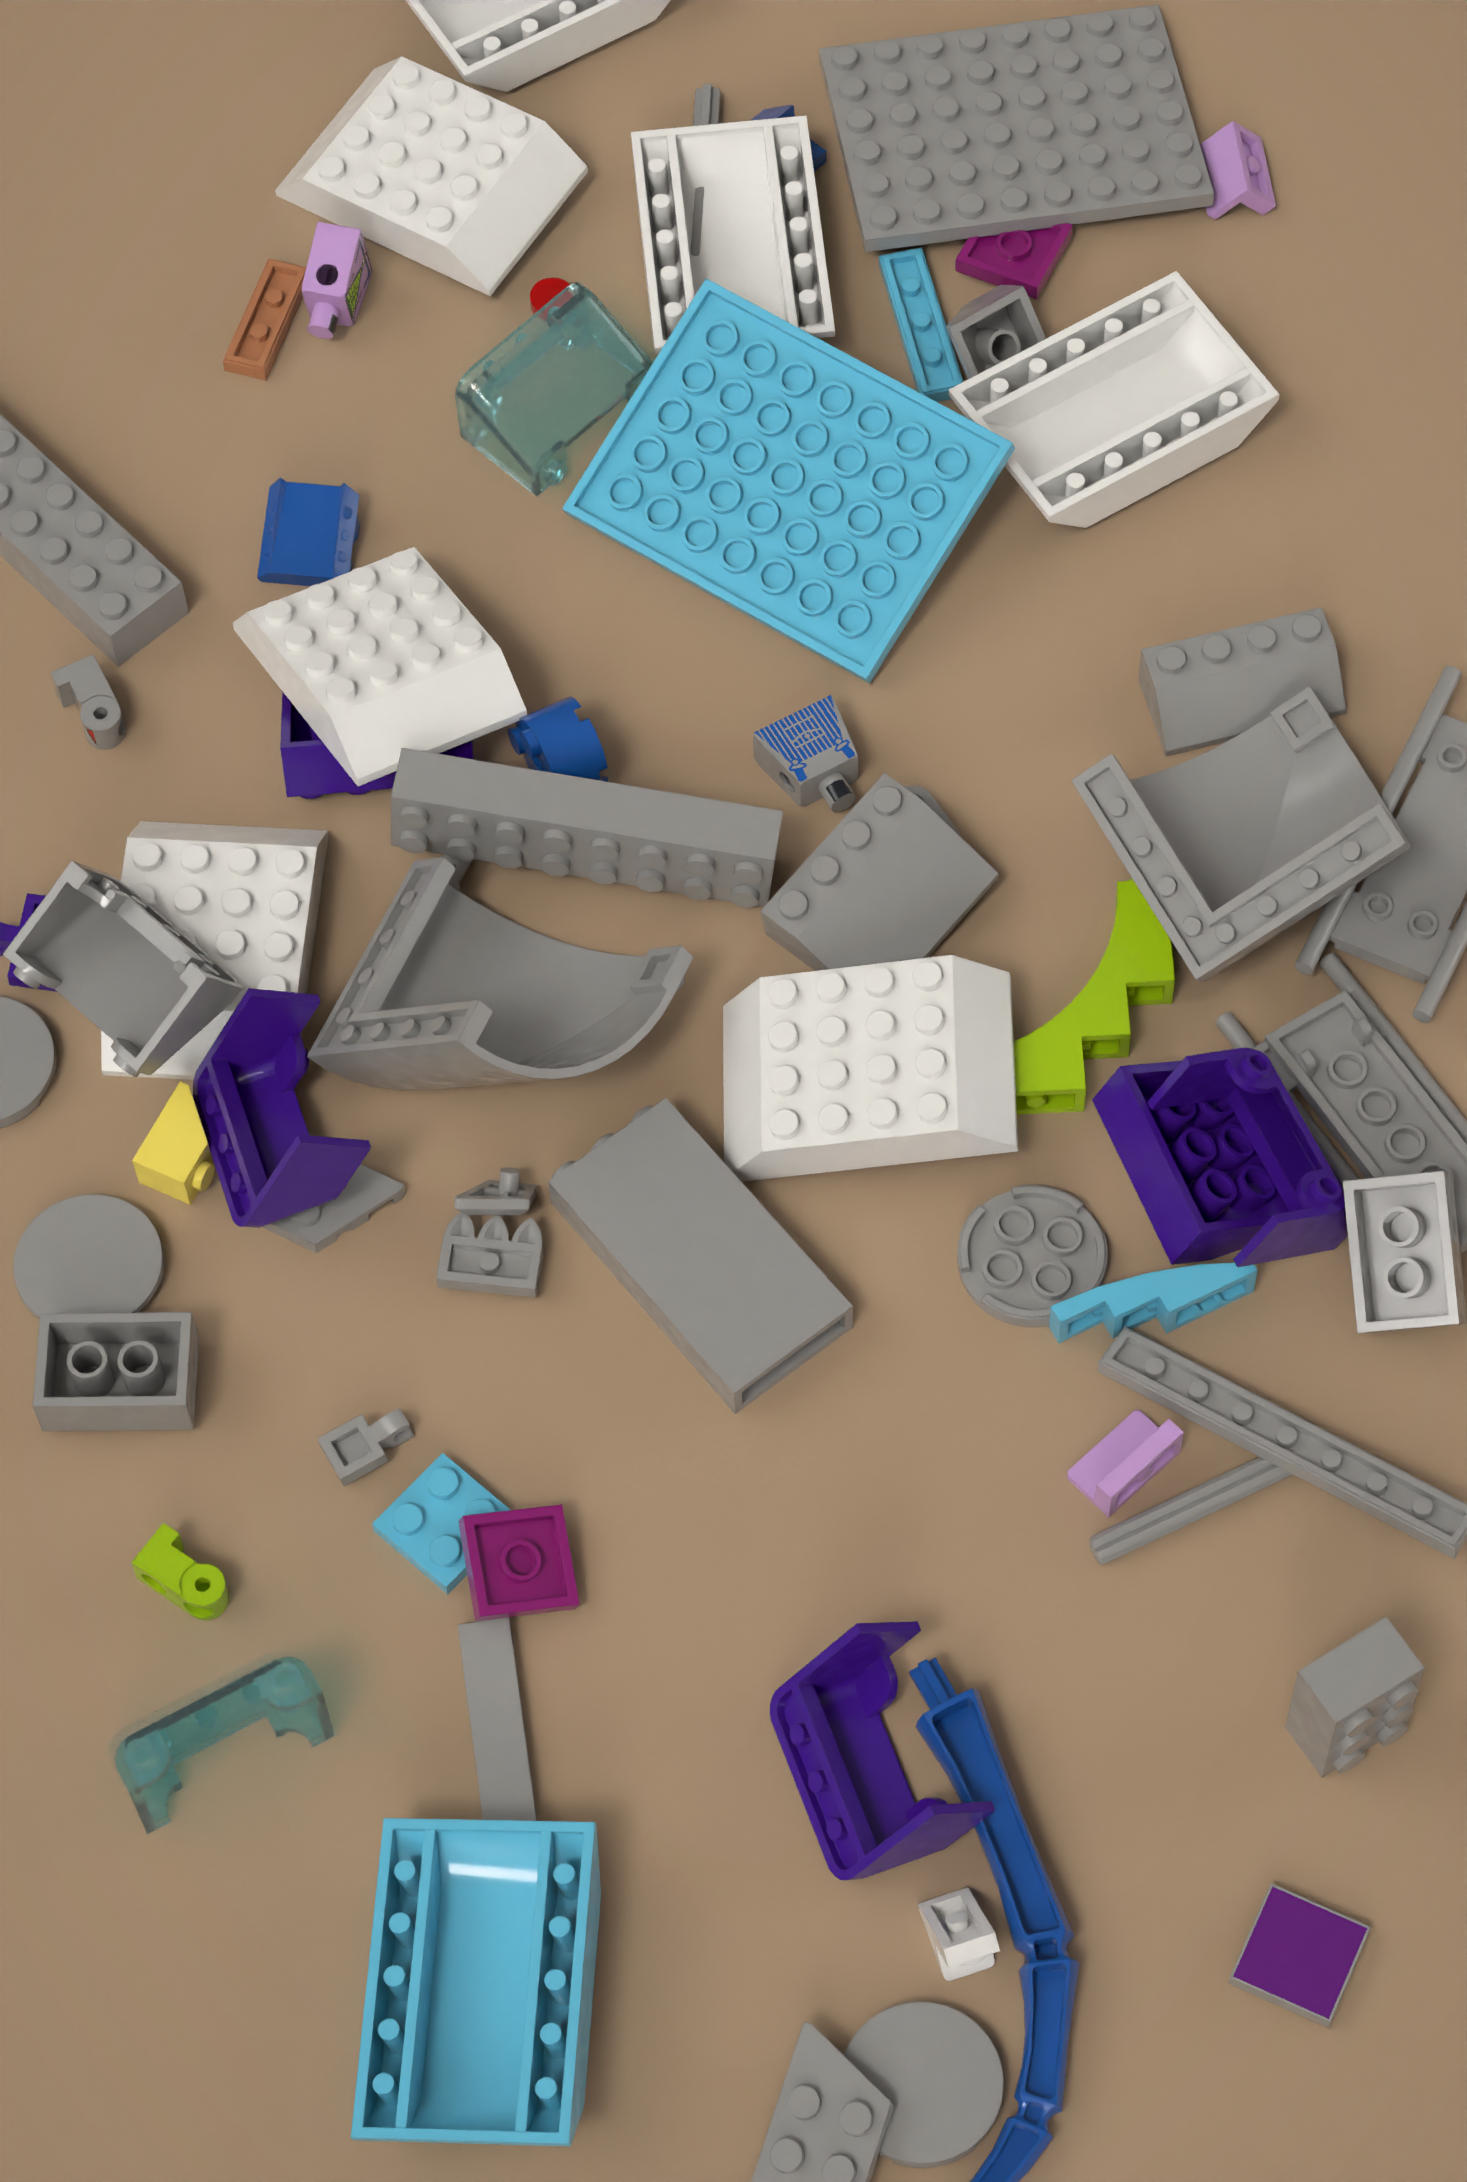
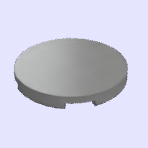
M0 996V1128H3L23 1119L40 1105L39 1100L49 1087L53 1074L56 1073L57 1055L50 1031L42 1018L23 1003Z
M1021 1185L1011 1187V1191L993 1197L983 1205H978L971 1212L959 1236L957 1263L960 1279L965 1290L972 1300L986 1313L998 1320L1016 1326L1045 1327L1049 1326L1050 1308L1052 1305L1102 1286L1106 1274L1108 1250L1105 1234L1102 1233L1093 1216L1084 1208V1204L1077 1198L1052 1187Z
M98 1194L80 1195L64 1199L41 1212L23 1232L17 1244L13 1261L14 1279L21 1299L29 1312L39 1319L40 1314L139 1313L151 1300L157 1287L161 1286L165 1268L163 1248L158 1233L148 1217L137 1207L122 1199Z
M910 2002L888 2008L872 2017L858 2030L844 2054L894 2105L879 2154L893 2160L895 2164L912 2168H932L955 2162L975 2149L989 2133L999 2115L1003 2098L1004 2078L996 2048L985 2031L975 2021L949 2006L931 2002Z

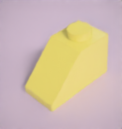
M180 1081L132 1162L139 1183L191 1205L199 1190L203 1192L210 1185L215 1173V1165L189 1085Z

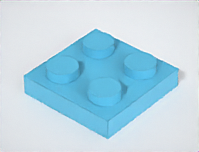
M442 1453L372 1523V1526L377 1535L448 1595L467 1576L458 1523L460 1518L465 1515L509 1511L510 1509Z

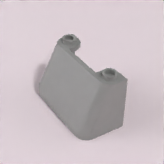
M75 861L70 862L3 953L7 959L17 966L13 973L22 982L34 989H38L41 984L55 989L114 1041L111 1048L117 1054L113 1061L121 1069L134 1077H138L140 1073L152 1075L225 1010L243 988L230 973L128 886L105 872Z

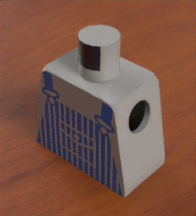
M831 695L753 733L755 761L798 806L805 807L824 798L832 812L837 813L844 811L854 803L856 796L849 785L858 779V755L835 700Z

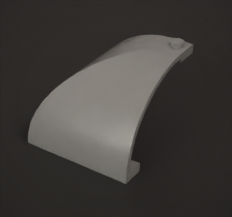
M1310 686L1269 712L1271 714L1269 717L1243 733L1171 768L1130 780L1117 758L1111 753L1071 780L1194 978L1200 982L1211 979L1411 848L1389 808Z
M444 857L414 861L307 1057L325 1070L347 1080L371 1087L393 1090H439L580 1076L596 1071L616 1061L633 1049L651 1031L662 1017L674 994L683 985L685 973L693 956L681 945L649 949L646 956H632L599 952L555 940L496 914L451 886L449 881L456 868Z

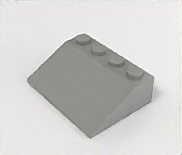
M884 773L762 908L760 913L766 935L814 971L928 958L999 878V873L922 799Z

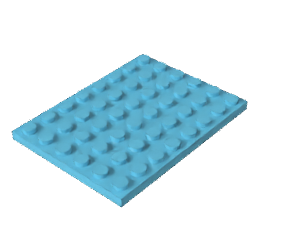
M705 279L562 510L575 520L870 684L1011 457L1015 447L1011 441L720 285Z

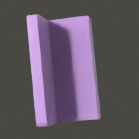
M1231 121L1200 144L1214 191L1213 206L1206 207L1209 217L1217 219L1239 203L1244 204L1261 215H1265L1276 207L1260 136Z
M1135 1410L1068 1470L1067 1478L1109 1518L1181 1453L1184 1432L1170 1419L1158 1427L1140 1410Z

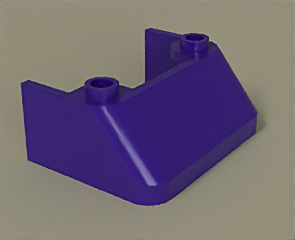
M248 988L196 1070L193 1080V1099L232 1220L239 1227L260 1228L335 1200L346 1188L347 1183L371 1149L369 1140L310 1136L294 1088L301 1077L306 1074L309 1067V1058L307 1057L308 1050L304 1047L300 1033L320 1004L318 995Z
M1246 1047L1186 1056L1147 1101L1151 1110L1226 1098L1289 1212L1274 1214L1234 1257L1233 1260L1236 1266H1249L1336 1249L1348 1236L1344 1191L1270 1059L1264 1053Z
M918 1621L856 1623L782 1684L771 1698L770 1718L828 1868L840 1880L864 1879L942 1851L995 1811L992 1801L948 1804L945 1800L938 1797L924 1798L917 1803L914 1801L880 1713L892 1704L898 1689V1678L890 1656L921 1631Z

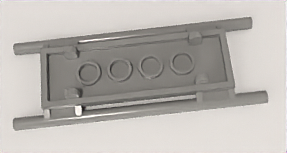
M1446 666L1380 794L1390 812L1393 813L1418 762L1423 763L1395 819L1411 848L1367 876L1359 893L1354 891L1357 885L1355 884L1327 902L1294 965L1299 972L1307 975L1312 974L1328 941L1331 940L1335 943L1334 948L1422 984L1428 980L1412 1012L1413 1017L1423 1023L1431 1021L1467 947V902L1453 931L1451 930L1467 898V723L1443 714L1462 676L1461 671L1453 666Z
M1335 953L1326 955L1319 965L1341 993L1267 1034L1264 1041L1258 1046L1231 1012L1222 1014L1216 1020L1215 1024L1234 1049L1252 1048L1264 1053L1270 1059L1342 1189L1343 1181L1357 1180L1359 1178L1293 1094V1091L1298 1089L1366 1179L1436 1171L1452 1172L1460 1254L1467 1251V1120Z

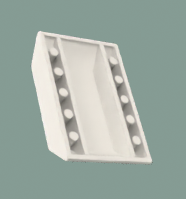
M405 0L465 82L508 92L655 21L670 2V0Z
M401 56L373 69L276 188L275 192L276 196L339 226L361 229L363 237L491 296L588 173V167L544 120Z
M807 115L631 132L637 205L655 354L661 351L705 279L720 285L817 338L835 337V325ZM704 187L700 253L698 256L691 255L695 188Z
M1177 271L949 389V396L966 418L1013 443L1015 450L1005 467L1045 518L1051 523L1087 528L1237 448L1277 403L1280 395Z
M415 547L397 552L392 556L369 565L353 569L346 574L323 583L312 585L305 590L282 599L271 601L264 606L246 612L233 622L234 631L357 786L397 771L401 748L439 754L520 721L519 718L527 715L526 707L501 648Z
M140 821L127 837L120 881L230 973L243 987L225 1010L152 1075L140 1073L138 1077L194 1080L196 1070L248 988L308 994L329 836L328 830ZM101 1030L102 1074L134 1077L121 1069L113 1061L117 1055L111 1048L114 1041Z
M945 955L758 978L723 1006L724 1163L743 1182L1017 1152L1018 1135L1010 973L955 955Z

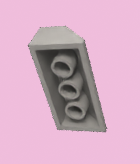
M1322 607L1141 649L1138 680L1165 756L1225 743L1271 715L1269 712L1309 686L1330 717L1346 714L1337 648Z

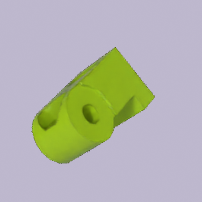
M163 1523L131 1562L136 1578L197 1619L211 1620L219 1617L229 1604V1593L223 1573L211 1564H198L185 1555L180 1534Z

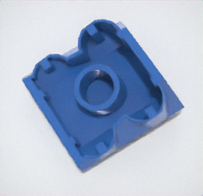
M280 477L269 487L257 579L267 583L312 586L352 571L353 543L358 539L360 531L357 513L359 494L345 483L341 486L286 482Z

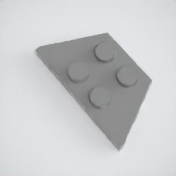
M360 1164L347 1183L346 1188L335 1200L265 1225L263 1228L318 1253L337 1241V1238L343 1232L354 1230L369 1220L368 1214L392 1200L395 1204L402 1200L406 1194L404 1184Z
M803 2023L751 2182H870L894 2105L810 2023Z

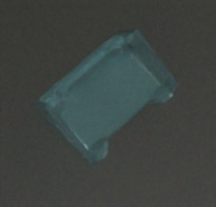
M579 282L572 283L469 368L462 376L455 391L460 437L537 497L549 486L557 485L564 478L568 469L566 464L567 447L623 399L629 402L653 364V361L592 291Z
M284 1652L264 1654L138 1719L114 1734L108 1748L110 1762L147 1834L171 1822L167 1811L168 1799L173 1792L183 1788L173 1765L264 1717L267 1718L277 1738L287 1734L286 1732H296L304 1736L312 1748L336 1736L323 1692L311 1670L303 1661Z

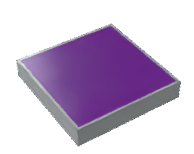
M1271 1883L1228 1983L1329 2028L1371 1927Z

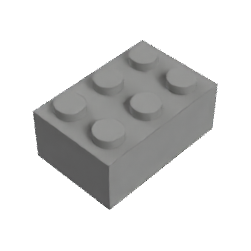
M1436 1171L1343 1181L1357 1333L1467 1324L1452 1172Z
M192 1312L40 1314L33 1409L42 1431L194 1430L199 1335Z
M1384 1617L1298 1671L1285 1728L1321 1777L1326 1776L1335 1769L1340 1774L1344 1773L1362 1761L1365 1757V1750L1378 1742L1382 1746H1387L1399 1739L1408 1730L1406 1724H1408L1410 1715L1414 1710L1413 1705L1416 1695L1419 1693L1418 1688L1424 1666L1389 1619Z

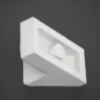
M968 1887L918 1903L923 1923L942 1975L946 1981H952L991 1968L994 1965L993 1953L1000 1951L997 1937Z

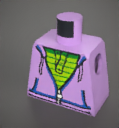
M323 222L317 223L303 279L302 294L310 316L307 330L318 338L331 339L334 336L337 324L348 327L355 324L373 272L361 229Z

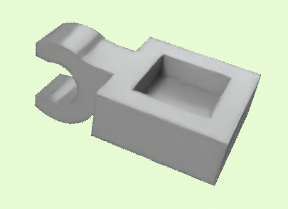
M399 1408L386 1414L370 1426H368L361 1414L317 1438L344 1487L387 1463V1457L382 1449L402 1445L413 1438L414 1435L409 1428L410 1425Z

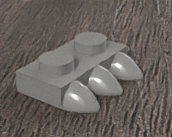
M460 1212L450 1221L444 1232L436 1276L437 1286L439 1288L536 1298L544 1254L542 1235L537 1223L533 1218L527 1219L518 1227L512 1240L509 1241V1234L504 1221L499 1215H494L481 1228L477 1238L475 1237L472 1220L468 1215Z

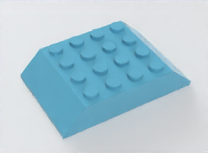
M383 1819L351 2130L352 2140L571 2147L585 2103L601 1903L598 1838L595 1822Z

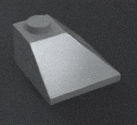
M999 285L965 304L946 326L968 379L1046 339L1024 286Z

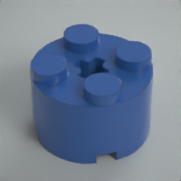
M567 697L519 718L520 721L516 722V726L508 729L511 745L518 755L523 754L529 769L608 782L609 777L602 776L599 772L608 768L602 745L590 719L587 718L580 721L574 710L581 707L575 698Z

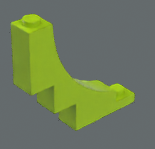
M1132 878L1128 881H1117L1115 922L1102 960L1086 986L1053 1019L1032 1033L1014 1041L1017 1114L1084 1111L1086 1096L1084 1059L1129 1057L1131 1031L1128 1006L1172 1004L1175 976L1171 939Z

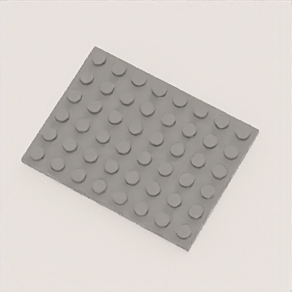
M1159 4L819 48V62L865 252L968 239L976 236L999 235L1003 232L1017 230L1028 231L1051 228L1053 225L1064 223L1073 225L1213 206L1214 191Z

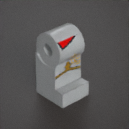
M94 654L50 672L56 694L63 708L76 703L80 711L88 743L92 747L101 750L112 749L119 745L126 733L120 706Z

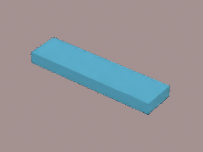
M922 247L880 255V272L916 391L936 402L950 400L949 389L962 383L963 379Z

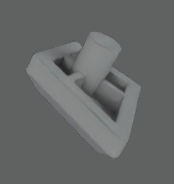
M501 1168L500 1181L487 1180L455 1196L454 1208L466 1215H522L530 1209L536 1197L537 1185L519 1183V1169Z

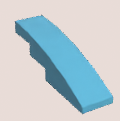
M1235 1263L1199 1264L1149 1272L1102 1285L1052 1305L1050 1308L1049 1328L1057 1342L1061 1343L1103 1323L1113 1339L1118 1336L1124 1326L1132 1330L1157 1318L1167 1334L1254 1292L1257 1268L1255 1265L1237 1267Z

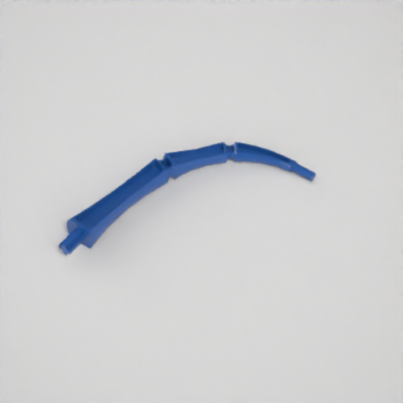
M934 1658L930 1661L926 1659L918 1663V1667L909 1671L912 1680L929 1708V1711L925 1712L917 1721L916 1729L948 1776L961 1803L992 1801L995 1811L974 1828L997 1884L1014 1948L1024 1955V1964L1018 1971L1024 2002L1025 2028L1022 2065L1014 2098L1018 2102V2111L1014 2116L1006 2119L993 2149L969 2182H1019L1031 2170L1053 2139L1049 2131V2120L1053 2115L1063 2111L1069 2034L1080 1963L1072 1959L1067 1952L1068 1945L1075 1935L1022 1812L979 1690L971 1688L957 1695L937 1659Z

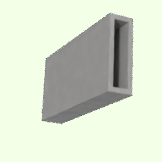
M667 1098L655 1106L649 1105L640 1109L627 1126L615 1134L608 1133L602 1136L593 1145L589 1153L576 1162L569 1161L560 1166L553 1174L552 1179L548 1181L551 1204L734 1414L738 1413L853 1328L852 1304Z

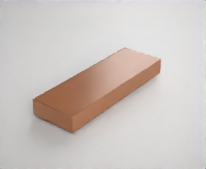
M268 258L223 359L224 371L267 380L303 298L302 284L306 267Z

